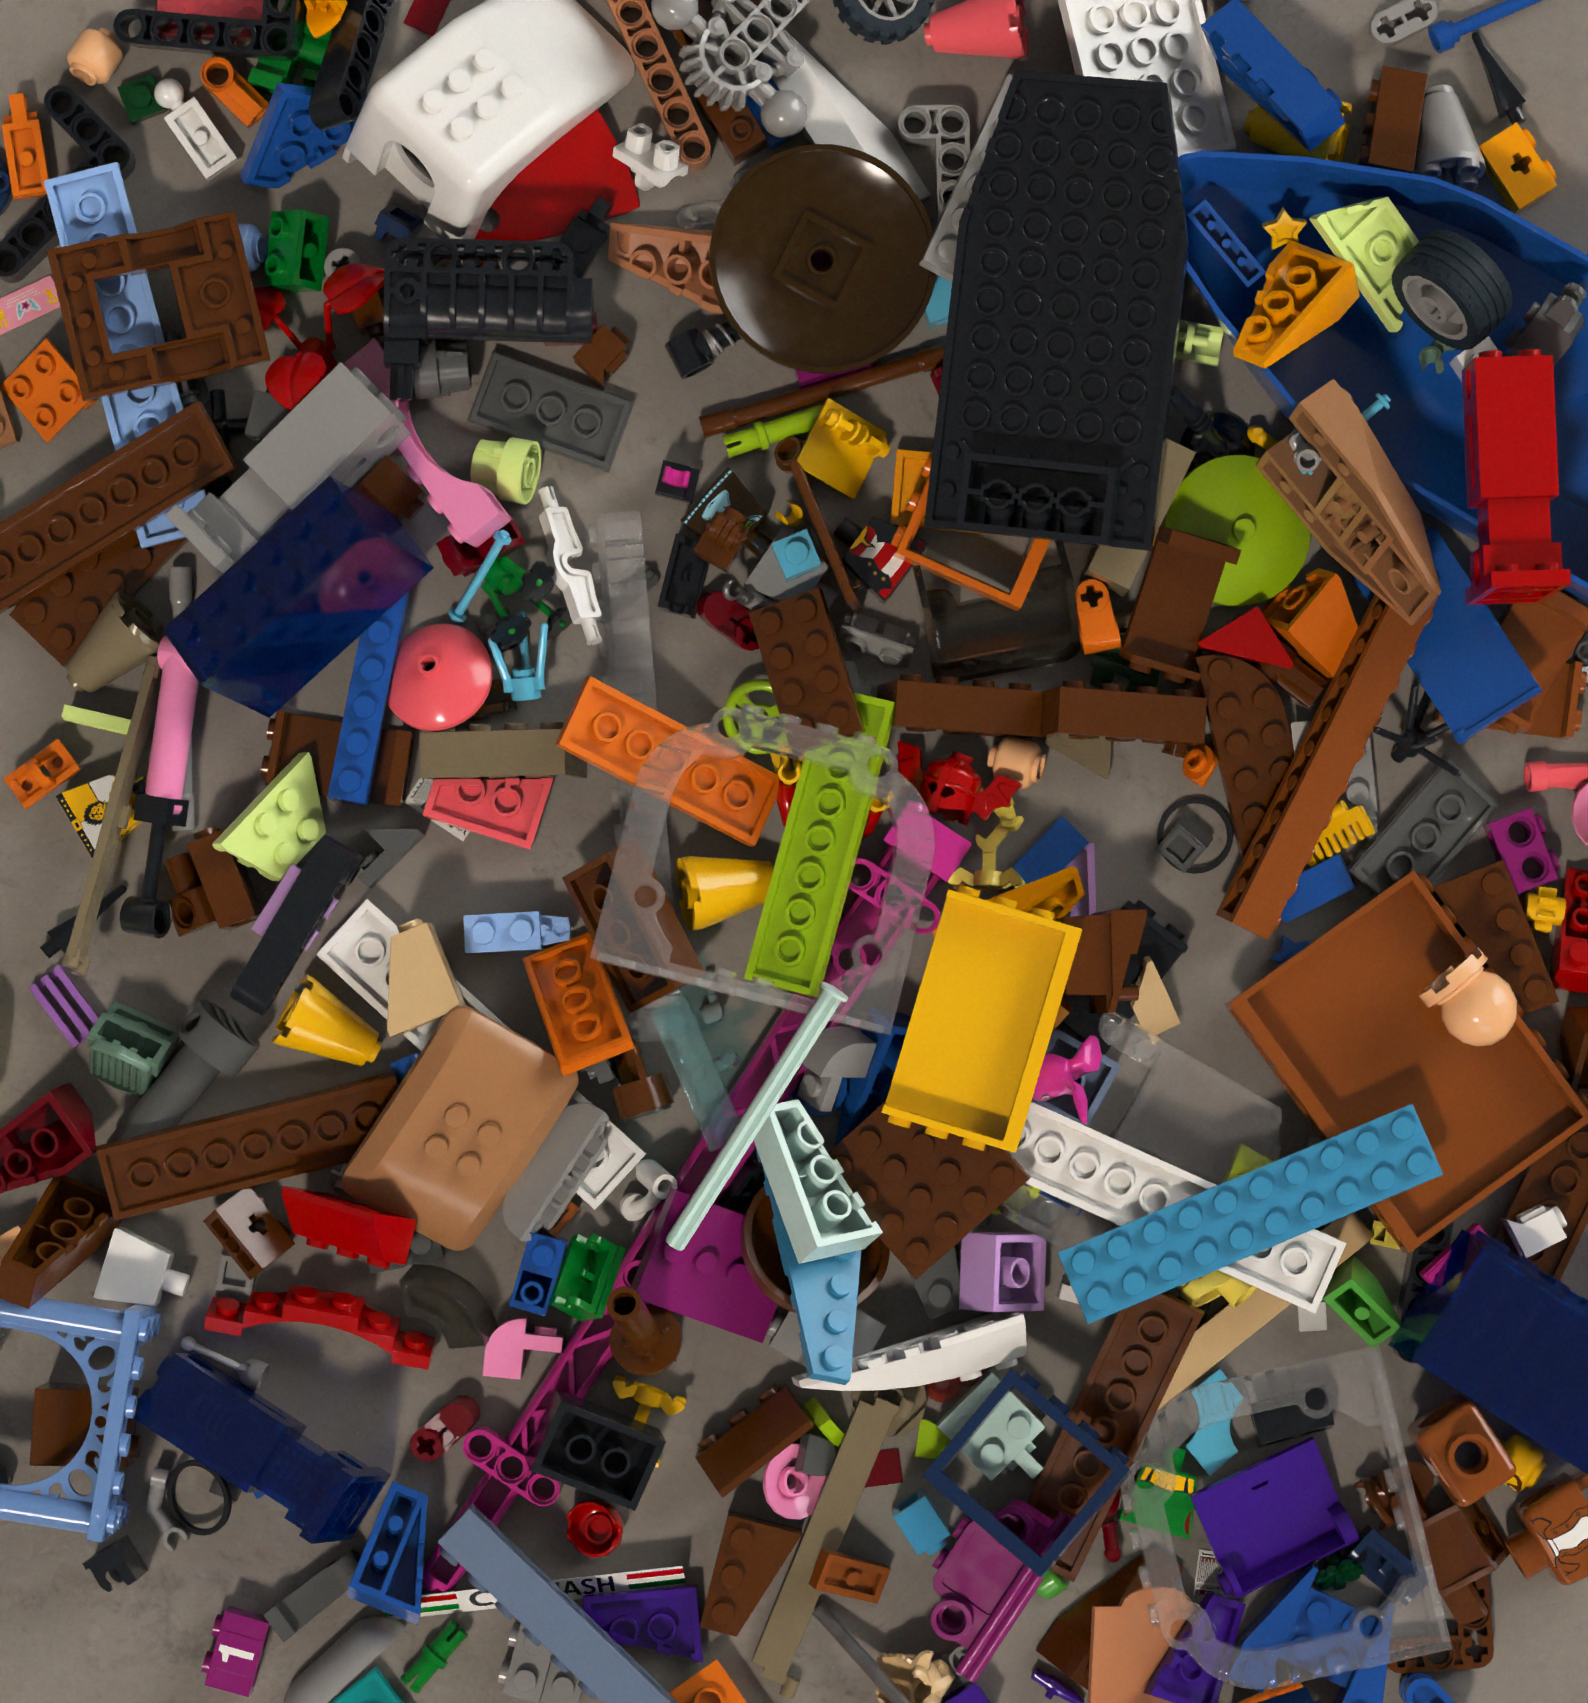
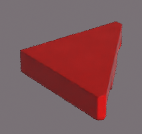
M1258 606L1197 643L1200 649L1224 653L1258 663L1262 662L1288 670L1295 666Z

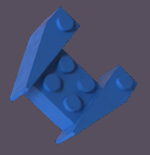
M1311 1563L1301 1568L1241 1632L1233 1647L1226 1676L1260 1693H1263L1278 1658H1282L1340 1685L1341 1687L1333 1703H1383L1394 1604L1388 1598L1382 1596L1374 1614H1371L1311 1586L1319 1570Z

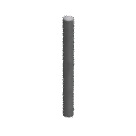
M821 1604L814 1610L812 1614L891 1703H912L824 1604Z

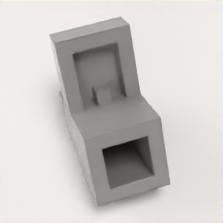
M830 1027L824 1029L802 1063L806 1066L797 1095L818 1111L831 1112L842 1078H865L877 1043L854 1027Z

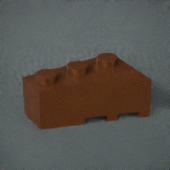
M1383 66L1378 80H1371L1367 101L1373 102L1371 112L1367 111L1365 115L1362 134H1367L1365 144L1361 145L1357 165L1413 173L1428 74Z
M729 1510L700 1621V1628L737 1637L801 1537L802 1529Z

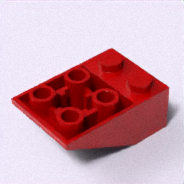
M1566 868L1561 898L1566 899L1565 916L1561 925L1556 926L1550 979L1554 989L1588 994V871Z

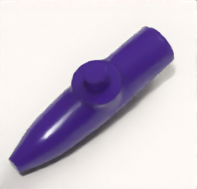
M1038 1667L1033 1671L1031 1679L1048 1690L1045 1694V1697L1051 1700L1056 1695L1070 1703L1085 1702L1074 1689L1055 1676L1045 1673Z

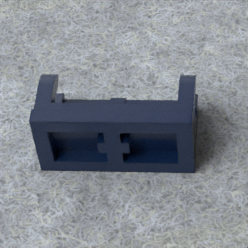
M1367 1524L1358 1535L1359 1541L1349 1545L1341 1556L1344 1559H1351L1354 1564H1361L1365 1571L1363 1574L1398 1605L1404 1604L1406 1606L1421 1588L1427 1584L1431 1577Z

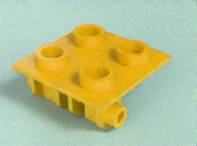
M827 398L796 461L808 474L855 500L875 457L881 456L884 458L887 456L891 445L887 443V433Z

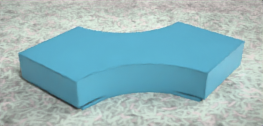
M1217 1368L1189 1391L1197 1406L1198 1419L1194 1433L1184 1445L1209 1476L1239 1452L1231 1438L1230 1422L1234 1409L1243 1399V1396L1220 1368Z

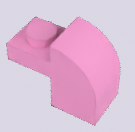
M529 1316L509 1319L493 1332L487 1342L482 1376L520 1380L523 1377L525 1349L562 1353L565 1335L557 1334V1328L536 1325L534 1326V1332L527 1331Z

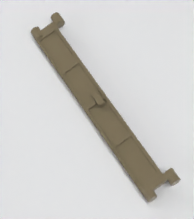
M148 656L137 701L109 801L106 804L101 830L69 945L66 948L62 963L63 966L72 968L71 973L85 977L91 960L90 957L86 956L120 832L121 829H127L132 811L128 804L160 690L162 669L155 656Z

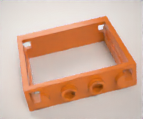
M930 454L921 473L922 476L927 478L921 491L914 489L906 507L907 511L912 512L907 525L899 524L892 538L891 545L897 547L893 556L1018 611L1024 603L1051 540L1032 538L1009 592L909 549L926 512L932 455Z

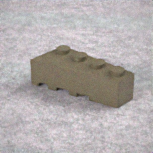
M541 722V729L527 730V723H505L504 730L491 731V724H469L468 731L455 732V727L445 730L420 733V778L483 779V777L505 779L519 778V776L555 779V775L587 778V762L555 746L563 728V722Z

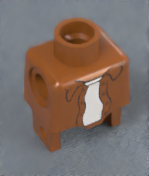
M1453 1395L1412 1422L1407 1429L1410 1439L1418 1449L1423 1460L1454 1504L1462 1507L1470 1506L1491 1490L1511 1479L1516 1473L1514 1462L1477 1406L1463 1395ZM1473 1442L1480 1448L1481 1458L1475 1467L1463 1468L1457 1464L1455 1451L1461 1443Z
M1588 1466L1571 1476L1563 1472L1516 1504L1515 1513L1523 1529L1505 1538L1504 1543L1518 1569L1526 1579L1544 1569H1547L1552 1578L1566 1586L1588 1577V1500L1582 1493L1584 1489L1588 1488Z

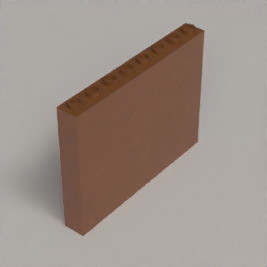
M1414 870L1406 873L1224 1004L1322 1141L1413 1104L1443 1175L1370 1205L1403 1253L1412 1252L1588 1124V1099L1581 1091L1577 1090L1574 1092L1566 1081L1569 1078L1567 1070L1557 1059L1553 1061L1544 1050L1547 1044L1535 1028L1529 1030L1521 1019L1524 1016V1012L1518 1003L1515 1023L1504 1039L1493 1045L1474 1046L1462 1043L1448 1032L1441 1018V1005L1435 1004L1428 1008L1418 995L1425 991L1424 989L1450 966L1454 969L1466 959L1465 955L1477 948V946L1467 935L1461 936L1454 926L1457 923L1454 914L1445 904L1440 906L1432 896L1435 890L1430 881L1422 873L1417 875ZM1490 966L1483 969L1485 972L1496 974Z

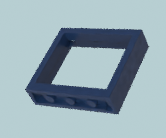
M1011 1369L922 1477L1037 1576L1044 1578L1131 1474L1132 1470L1126 1466L1130 1459L1119 1449L1111 1445L1107 1450L1096 1441L1100 1433L1082 1419L1077 1425L1066 1415L1071 1409L1054 1394L1048 1400L1038 1392L1037 1389L1041 1385L1040 1382L1025 1370L1018 1375ZM1014 1387L1113 1470L1043 1556L1038 1554L944 1473V1470Z

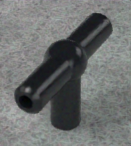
M214 389L210 391L212 422L230 452L228 434L245 433L248 418L227 419L225 391L223 389Z

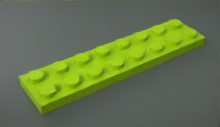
M858 693L854 694L866 732L807 752L804 755L801 775L796 784L744 979L814 998H818L820 995V984L824 980L889 741L895 702Z

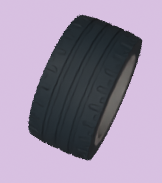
M1436 230L1429 233L1401 259L1392 274L1391 280L1395 295L1410 318L1435 340L1457 350L1473 349L1485 340L1504 320L1513 306V295L1510 285L1497 264L1475 243L1452 231Z

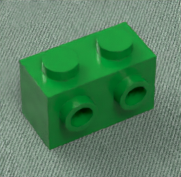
M302 209L272 211L263 286L290 293L322 291L330 217Z

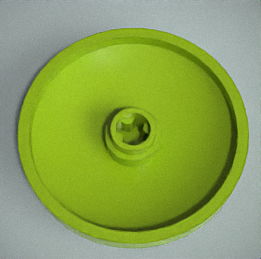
M1247 455L1223 456L1208 460L1193 468L1184 476L1162 521L1164 526L1225 543L1241 550L1237 565L1225 563L1213 600L1214 604L1247 606L1274 597L1294 580L1307 557L1311 532L1258 470L1256 465L1260 458Z

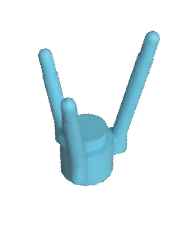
M520 610L518 612L521 613L524 618L526 617L524 610ZM542 623L540 628L536 674L535 667H530L528 635L522 639L523 643L520 644L522 668L513 669L512 677L508 673L497 643L492 642L488 638L492 655L502 678L504 693L511 692L512 701H526L542 697L541 689H545L544 669L548 638L547 623Z

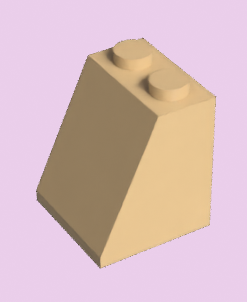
M417 918L397 926L399 934L391 936L387 1031L390 1037L400 1036L439 1020L452 1008L466 1006L434 925L428 922L423 923L422 919L419 920Z

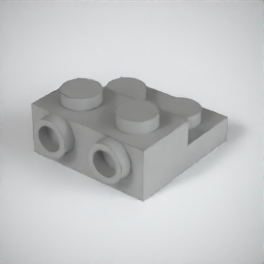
M513 1623L507 1646L514 1647L511 1662L503 1660L497 1682L505 1684L502 1694L535 1703L540 1701L545 1703H579L582 1693L578 1686L580 1679L570 1670L567 1673L561 1671L550 1659L553 1653L542 1643L539 1646L533 1644L522 1632L525 1628L522 1623L521 1625Z

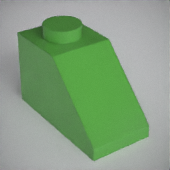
M1354 1254L1335 1269L1322 1299L1372 1348L1402 1329V1323L1378 1278Z

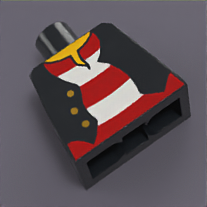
M873 516L863 529L848 517H845L833 533L835 537L850 547L843 556L842 561L866 588L885 605L914 566L893 556L897 547L891 545V541L897 527ZM915 536L909 549L922 554L927 548L928 543Z

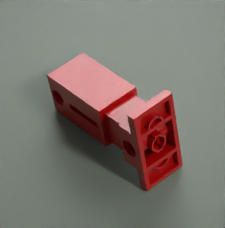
M1540 349L1518 351V356H1502V351L1499 350L1479 352V357L1472 359L1462 370L1468 509L1477 508L1479 548L1470 554L1471 586L1465 589V605L1542 603L1571 585L1570 569H1563L1561 542L1551 541L1550 502L1559 496L1553 355H1542Z

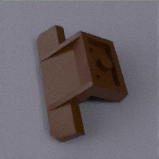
M1414 1482L1410 1483L1392 1495L1390 1499L1392 1512L1454 1619L1460 1624H1468L1485 1617L1489 1611L1472 1582L1495 1571L1510 1554L1502 1535L1481 1499L1467 1507L1451 1502L1447 1507L1431 1513Z

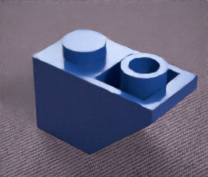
M530 1232L531 1241H527L509 1306L546 1316L569 1240L559 1237L555 1238L542 1232Z

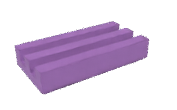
M58 965L37 983L31 985L29 989L71 1046L76 1048L87 1040V1035L94 1025L90 1028L85 1025L53 980L59 977L93 1024L96 1023L99 1016L63 967ZM45 986L81 1032L78 1037L42 991Z

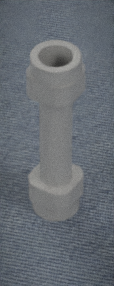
M1297 428L1294 429L1288 437L1289 445L1294 451L1293 459L1301 471L1311 472L1319 465L1320 456Z

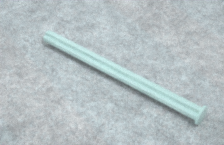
M826 982L820 984V987L823 989L666 1236V1243L679 1251L685 1249L841 1001L847 1002L848 997L836 987Z

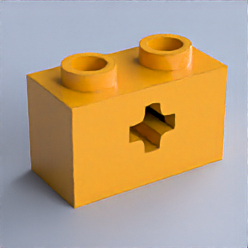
M1517 122L1479 146L1486 165V175L1509 211L1514 214H1518L1545 197L1557 186L1554 181L1557 179L1553 167L1547 160L1542 161L1534 150L1536 142L1526 128L1521 129ZM1514 163L1516 165L1523 163L1525 169L1514 172L1511 166Z

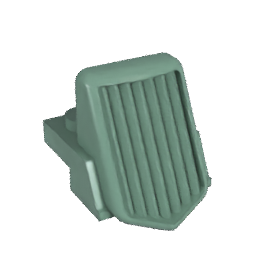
M113 1001L107 1012L101 1013L87 1035V1047L90 1048L89 1071L93 1076L116 1089L143 1096L153 1084L155 1077H158L179 1043L180 1036L177 1033V1028Z

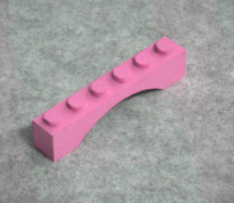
M374 338L343 363V365L350 371L356 366L389 399L390 368H386L383 363L384 343ZM390 400L407 417L402 424L411 432L393 452L398 456L401 454L409 463L405 468L410 477L418 485L423 483L430 493L426 496L429 504L437 513H444L450 521L447 528L451 535L460 544L466 542L476 548L479 547L495 531L500 530L512 519L491 490L477 483L460 480L440 467L426 451L416 433L410 415L409 401L398 402L397 400Z

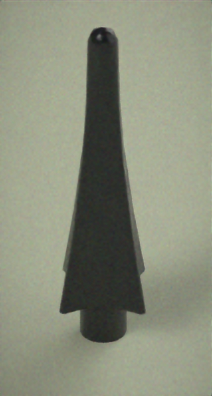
M1478 32L1473 33L1472 40L1486 72L1499 119L1508 116L1512 125L1516 122L1518 125L1524 123L1526 118L1521 109H1523L1522 105L1526 100L1496 62Z
M120 885L102 898L97 919L126 892L127 888L125 885ZM76 916L47 932L51 938L40 946V949L49 959L60 950L64 953L66 952Z

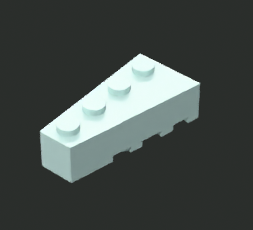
M799 1099L775 1105L754 1138V1143L797 1261L801 1264L863 1250L879 1237L883 1231L876 1221L872 1223L862 1208L865 1206L864 1201L858 1192H852L841 1175L844 1172L837 1159L833 1160L822 1145L825 1142L824 1138Z

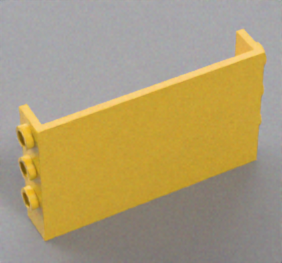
M958 884L956 891L950 889L947 891L945 905L882 1113L889 1115V1123L909 1129L911 1122L926 1126L925 1134L947 1140L949 1133L964 1137L962 1145L984 1151L987 1144L1016 1153L1082 929L1054 921L1055 913L1036 907H1032L1031 913L1017 910L1018 902L995 895L994 902L980 899L979 890Z

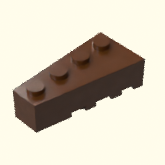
M900 674L899 680L877 686V698L895 702L892 728L906 727L907 732H936L937 729L943 730V733L958 735H968L977 732L980 736H1016L1028 739L1041 737L1043 691H1032L1031 684L1009 683V688L1006 689L995 688V681L973 680L972 686L959 685V678L936 677V683L922 682V675Z
M1062 681V687L1043 691L1041 737L1051 738V736L1065 733L1069 734V739H1099V736H1104L1105 740L1116 742H1134L1136 739H1142V743L1200 745L1205 743L1207 698L1194 697L1195 691L1186 689H1173L1172 695L1158 694L1157 687L1137 686L1135 692H1124L1120 684L1101 683L1099 684V689H1086L1085 682Z

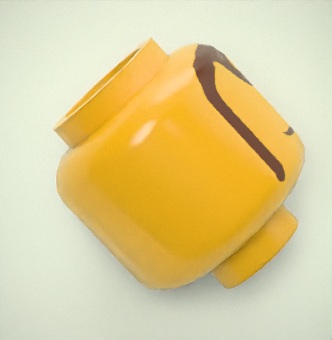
M1517 1434L1509 1437L1506 1442L1499 1438L1498 1440L1516 1466L1515 1475L1503 1484L1516 1492H1520L1526 1487L1532 1490L1547 1467V1464L1543 1462V1451Z

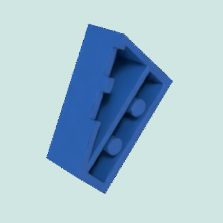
M392 1481L347 1592V1597L417 1625L421 1613L428 1495Z

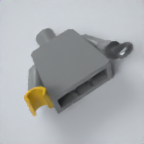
M787 500L786 502L791 506L792 511L788 517H784L776 511V518L787 526L784 525L773 542L807 529L821 561V569L786 583L772 550V545H770L744 583V587H737L730 595L729 588L735 581L733 578H729L723 585V596L730 601L737 600L741 605L754 611L819 587L823 590L829 610L839 593L822 582V579L829 570V566L826 564L828 557L816 529L803 516L802 509L792 501Z

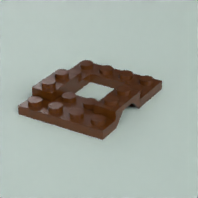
M235 211L197 218L175 227L156 231L121 234L47 250L83 401L152 386L161 387L270 361ZM169 268L186 338L112 354L94 282L128 274L134 276Z

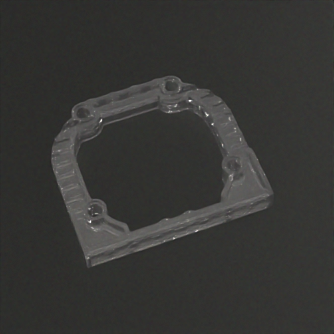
M742 704L741 709L735 707L722 708L714 714L710 723L685 728L665 739L648 756L637 775L589 959L804 1015L808 1014L816 1001L815 999L773 989L774 981L753 976L751 983L737 980L738 972L715 967L714 973L669 962L673 946L664 935L656 913L661 909L665 901V892L658 880L652 878V873L671 796L681 775L705 755L717 759L733 760L744 756L752 748L846 772L850 785L858 793L868 798L883 801L887 807L894 827V849L876 925L872 935L863 936L852 944L849 950V960L852 966L828 984L836 987L848 997L847 1002L841 1001L829 1021L886 1036L891 1035L935 851L934 828L929 810L912 783L897 772L898 761L896 755L890 749L875 744L877 738L861 733H854L853 738L838 734L839 728L822 723H817L815 729L801 725V718L789 714L780 713L779 719L765 716V709L750 704ZM731 718L738 723L739 733L735 737L726 738L720 734L718 723L722 719ZM871 757H881L886 761L887 772L884 776H874L869 772L867 763ZM643 886L652 888L656 894L655 904L648 908L639 906L634 899L635 891ZM865 944H872L879 951V960L873 966L864 964L860 959L859 951ZM820 987L818 996L820 995L821 991L823 990L821 987Z
M1379 1345L1366 1346L1197 1386L1175 1397L1158 1413L1147 1431L1140 1458L1132 1461L1128 1467L1132 1472L1125 1480L1127 1490L1120 1492L1125 1513L1133 1512L1136 1527L1129 1529L1134 1551L1142 1550L1145 1565L1138 1567L1143 1589L1151 1588L1154 1603L1147 1605L1152 1627H1160L1164 1640L1172 1648L1187 1650L1201 1668L1222 1682L1255 1690L1282 1687L1351 1670L1368 1669L1452 1649ZM1312 1388H1320L1325 1395L1323 1406L1317 1410L1310 1409L1305 1402L1306 1393ZM1296 1405L1302 1414L1312 1418H1323L1334 1409L1353 1418L1364 1427L1379 1425L1389 1469L1383 1471L1388 1492H1395L1399 1507L1393 1508V1515L1398 1531H1405L1415 1574L1400 1577L1393 1591L1379 1608L1372 1605H1363L1356 1608L1350 1616L1349 1627L1336 1632L1262 1648H1240L1215 1638L1212 1623L1207 1612L1196 1601L1185 1597L1164 1508V1503L1171 1497L1176 1485V1471L1172 1458L1174 1452L1193 1432L1215 1422ZM1141 1467L1152 1468L1155 1473V1481L1148 1488H1140L1135 1484V1472ZM1368 1615L1376 1616L1380 1624L1378 1631L1372 1636H1365L1360 1631L1361 1620ZM1177 1619H1185L1190 1622V1634L1184 1639L1173 1638L1170 1634L1171 1624Z

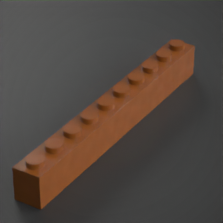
M1374 595L1215 915L1266 940L1277 929L1281 921V913L1288 899L1296 892L1298 879L1305 865L1312 859L1315 845L1322 831L1329 825L1332 811L1339 797L1346 791L1349 777L1356 763L1363 757L1366 749L1365 744L1373 728L1380 723L1383 715L1382 710L1390 694L1398 687L1399 676L1407 660L1413 656L1416 650V642L1424 626L1430 622L1433 616V608L1438 599L1411 626L1377 595Z

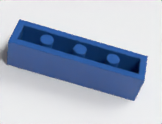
M1204 197L1185 212L1247 287L1266 273L1265 269Z

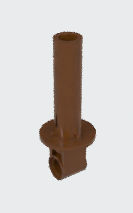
M624 1286L613 1290L607 1299V1310L614 1320L610 1332V1349L617 1363L626 1371L641 1376L654 1375L667 1369L673 1362L677 1361V1356L682 1346V1332L676 1318L667 1309L653 1304H645L639 1293L631 1287Z

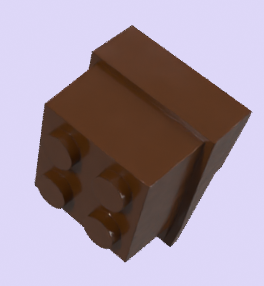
M1147 909L1108 910L1092 913V915L1053 919L1054 921L1082 929L1063 996H1090V1013H1112L1116 1011L1118 1001H1138V986L1122 985L1130 955L1137 954L1147 918Z

